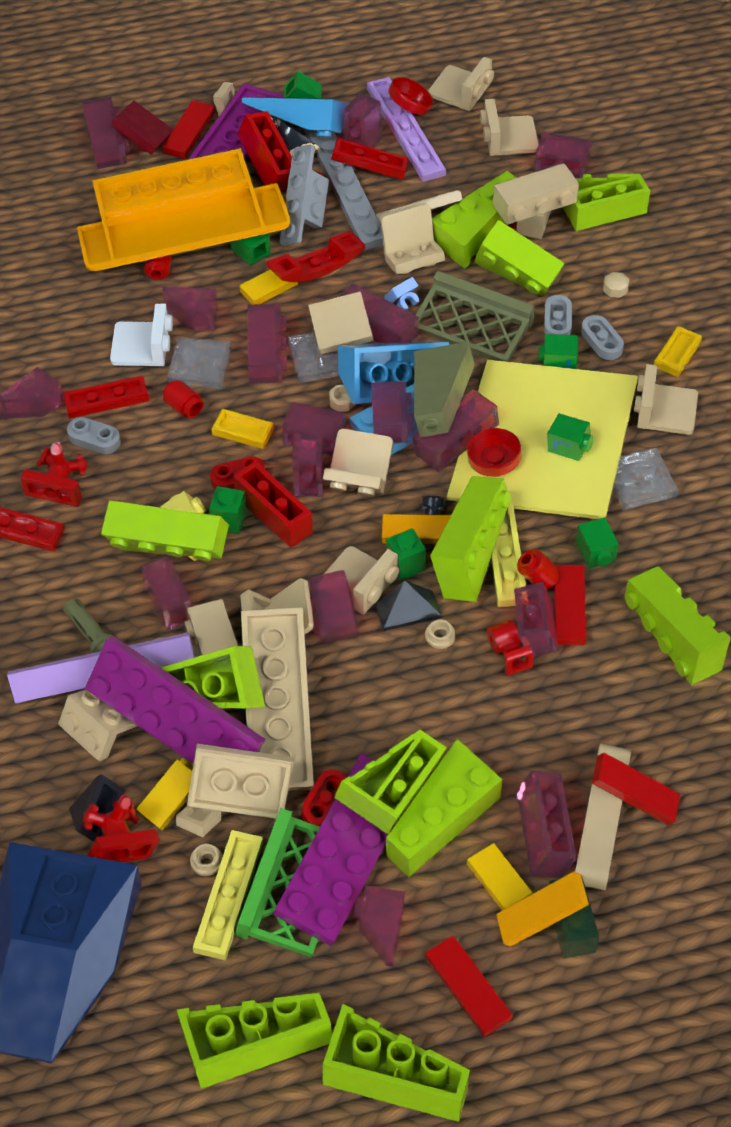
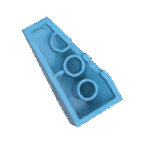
M242 98V103L263 112L268 111L273 116L307 130L315 131L319 137H332V133H341L352 111V105L333 99Z
M449 342L338 345V374L353 404L380 402L386 399V396L414 384V351L449 345Z

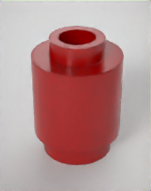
M172 255L145 260L144 273L146 276L154 280L167 278L170 274Z
M182 380L169 382L163 390V401L183 417L194 418L203 409L204 402L201 400V396Z
M530 549L520 556L517 570L535 587L549 589L557 583L559 579L557 566L541 551Z

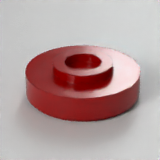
M404 77L394 78L388 88V93L392 100L411 113L425 115L433 105L431 94L423 86L411 79Z
M489 428L475 434L468 443V462L472 469L479 474L485 476L505 475L514 470L520 463L522 456L520 441L514 433L506 429Z

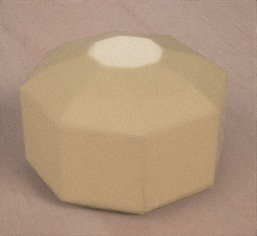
M611 272L604 278L603 291L609 297L620 298L628 292L629 278L623 273Z
M336 385L329 391L330 407L337 412L349 411L355 406L351 402L344 385Z

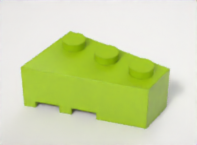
M583 174V178H576L579 183L576 203L562 207L575 231L646 214L650 189L640 174H607V178H591V174Z
M500 220L496 222L482 242L474 261L475 264L542 297L546 294L565 264Z
M418 730L391 748L388 753L376 761L373 760L365 765L364 769L352 777L349 776L341 781L334 798L386 834H389L434 771L447 747L422 730Z

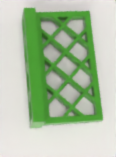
M280 808L238 921L235 936L246 940L248 936L312 958L318 941L317 938L311 936L309 946L296 942L290 931L297 928L291 924L287 926L285 921L278 917L276 919L281 929L270 933L258 928L261 919L272 915L277 907L271 896V891L283 885L287 888L294 874L286 875L281 866L282 861L295 856L300 865L303 859L301 853L307 851L312 843L310 842L297 848L291 837L293 830L297 829L306 832L311 841H313L320 828L319 826L291 817V811ZM289 845L291 851L285 853ZM279 874L280 877H281V879L278 880V881H275L277 875ZM267 902H268L271 908L268 909V910H265L266 905H267Z

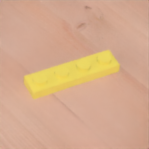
M510 503V506L507 508L491 556L498 607L528 605L525 577L517 570L521 550L513 503Z
M234 830L231 831L193 945L194 953L226 961L263 847V837Z

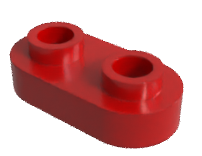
M250 456L218 464L210 472L211 486L214 490H216L217 486L235 489L233 477L235 474L254 461H257L266 470L265 463L258 457Z
M335 769L326 770L321 773L301 808V818L303 821L321 827L335 801L334 797L341 781L347 778L345 774ZM332 786L336 789V792H329L326 787ZM318 811L321 817H314L311 812Z

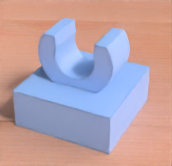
M411 277L392 288L384 296V299L389 306L397 301L398 309L404 312L408 309L405 299H408L413 306L419 302L418 296L412 292L418 284Z

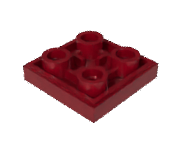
M134 100L111 123L121 136L128 137L137 144L140 150L151 155L168 139L173 131L171 127Z

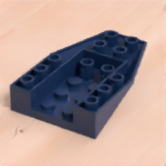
M13 842L9 843L0 880V1054L51 1064L57 1058L115 974L142 884L137 865Z

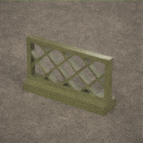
M437 271L433 278V286L413 318L410 329L443 342H449V344L468 342L469 336L482 333L484 342L478 344L469 342L471 352L491 360L509 362L527 328L530 329L535 321L534 305ZM436 295L447 298L448 303L434 307L432 301ZM466 305L471 307L472 312L458 316L455 308ZM451 309L454 318L441 322L437 313ZM490 314L495 316L496 321L483 325L479 316ZM434 315L437 322L429 326L420 324L422 318ZM475 318L478 327L465 331L461 322ZM515 323L520 325L518 331L507 334L503 325ZM458 324L461 331L450 335L445 333L443 328ZM499 327L503 335L489 340L486 331ZM506 342L508 349L505 355L495 352L492 346Z

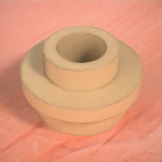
M435 620L427 627L425 639L430 646L444 649L451 646L455 641V630L448 621Z
M211 844L199 845L191 854V867L198 875H214L219 870L223 856L221 851ZM204 859L212 860L210 864L201 863Z

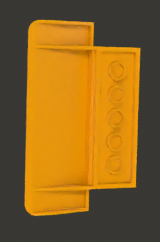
M239 148L92 180L102 222L79 226L77 230L86 269L100 271L284 230L289 227L291 222L277 183L253 188L242 150Z

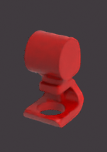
M509 619L487 627L488 641L494 653L504 654L506 677L533 667L532 649L529 646L519 648L520 636L512 620ZM521 656H526L524 661L520 658Z

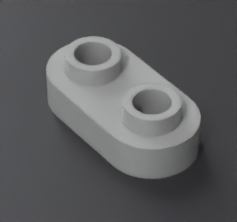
M563 295L549 297L545 302L544 334L571 335L572 303L570 299Z
M591 315L583 320L582 336L599 357L605 360H615L622 355L624 341L604 317Z
M85 417L73 419L67 426L68 438L74 445L101 454H111L118 450L121 445L119 431L113 426Z

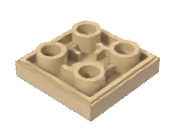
M361 291L308 305L320 354L338 350V345L363 344L374 341Z

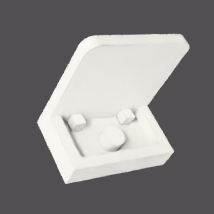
M155 304L153 322H117L115 324L110 356L113 365H165L166 351H170V335H168V332L172 331L173 327L172 315L167 314L166 304Z

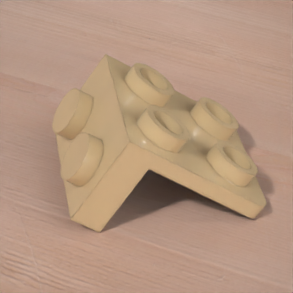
M483 57L472 72L452 65L446 66L428 92L433 99L470 111L493 80L492 59Z
M485 99L484 110H480V123L484 125L483 139L484 142L488 143L490 156L537 152L539 144L533 117L529 115L498 117L495 99Z
M423 202L381 215L380 223L385 261L396 274H407L414 269L431 267L438 262L445 261L444 251L434 241L431 207L428 203Z
M646 364L645 375H639L637 391L642 392V396L636 395L634 412L639 413L637 428L687 435L692 434L695 425L698 392L695 389L655 384L658 366Z
M340 429L337 433L331 468H325L323 480L330 484L331 489L346 491L348 487L358 489L357 493L374 496L375 492L384 494L393 448L392 438L384 435Z
M349 546L318 580V589L364 615L398 576V554L387 549L380 559L376 560L359 549Z
M298 579L271 599L249 589L240 595L242 611L303 607L304 635L313 628L314 622L308 581L305 579Z
M86 689L68 695L58 722L60 727L98 761L108 758L117 734L138 726Z

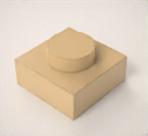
M224 82L213 96L218 116L221 115L235 96L233 83Z
M186 806L176 815V826L201 837H204L221 821V811Z

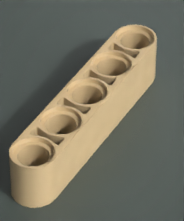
M600 743L598 755L604 752L629 766L631 749ZM593 784L575 872L581 874L585 887L606 891L622 800Z

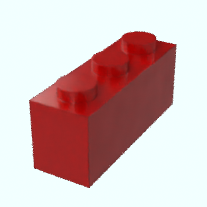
M268 111L247 114L237 133L264 186L277 183L280 191H286L292 161L288 148Z
M254 461L233 476L235 489L245 491L246 507L290 548L313 533L312 512L257 461Z

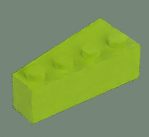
M509 171L504 172L463 198V200L458 201L432 218L434 241L447 256L464 269L470 264V259L477 255L482 242L496 222L500 220L505 224L493 206L494 185L517 178Z
M471 476L430 555L444 599L477 602L507 508L511 502L510 491H507L504 478Z
M109 500L101 535L110 541L111 546L122 551L168 554L175 557L193 556L198 560L210 561L211 558H222L229 524L221 516Z
M659 566L628 579L624 595L628 607L637 612L644 628L648 632H652L657 639L659 648L664 654L669 655L680 676L685 677L690 685H693L722 671L731 637L725 631L718 633L713 628L715 621L709 615L702 617L697 611V604L690 597L684 599L681 588Z
M232 646L161 667L219 708H265L252 646Z
M456 739L386 837V856L406 876L410 877L501 798L503 779Z
M320 993L274 998L273 1002L256 1003L255 1000L243 1001L240 1006L221 1008L220 1004L206 1006V1010L190 1011L189 1008L176 1009L201 1089L328 1045L332 1037L331 1022Z
M342 1004L323 1062V1085L459 1122L468 1091L469 1069L431 1049L426 1051L414 1045L412 1039L402 1034L397 1036L382 1028L381 1023L370 1017L365 1019L355 1014L353 1008Z

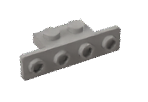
M311 144L293 149L285 201L291 223L289 227L281 230L279 243L283 246L301 242L304 224L314 229L322 228L329 179L312 170L315 146Z

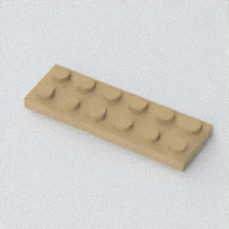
M303 607L241 611L243 646H252L265 708H246L247 727L266 739L260 753L293 757L288 791L311 790L314 786Z

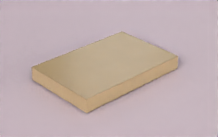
M456 190L384 211L376 214V217L380 223L382 214L423 202L428 203L431 209L463 200L461 191Z
M197 744L187 807L276 819L280 808L285 809L293 767V757Z

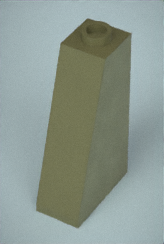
M469 341L414 351V418L420 438L449 432L474 368V359Z

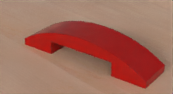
M347 231L331 237L327 247L295 259L289 254H285L267 261L266 266L282 281H310L330 274L346 265L365 249L366 245L351 231Z

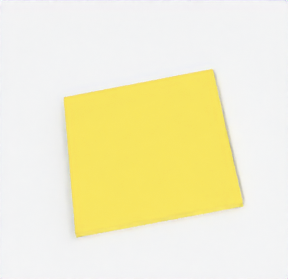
M487 360L448 490L447 500L458 502L471 476L504 478L507 491H510L511 494L510 503H513L514 509L591 519L606 518L636 392L638 376ZM558 413L590 422L593 444L588 452H584L580 461L548 452L547 432ZM489 428H502L514 433L521 444L522 456L518 466L511 472L501 476H485L477 473L470 466L467 456L468 443L475 434Z

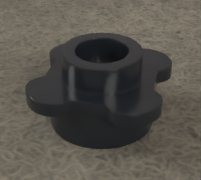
M422 496V504L419 505V509H425V514L442 515V510H448V505H445V497Z

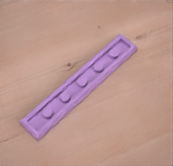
M390 77L368 82L367 91L422 182L446 176V168L412 113L400 107L390 97L388 93V88L392 83Z
M189 632L128 645L160 668L195 657ZM101 651L8 671L7 676L15 703L84 689Z

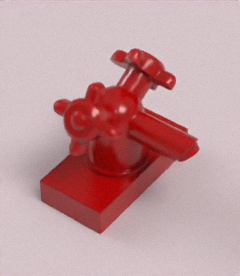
M59 442L53 443L51 449L45 447L40 460L36 464L39 467L45 464L49 468L46 474L24 469L20 477L24 494L34 498L78 507L82 500L79 482L68 478L71 472L80 470L81 476L86 474L87 462L81 453H76L77 459L68 461L64 458L62 446Z
M121 795L119 800L113 802V811L106 814L97 812L99 807L96 804L89 805V808L84 813L83 826L90 831L92 825L100 826L104 836L96 838L87 856L122 863L150 858L160 838L156 829L130 832L125 821L137 824L139 818L136 816V811L133 807L134 802L130 801L129 796Z

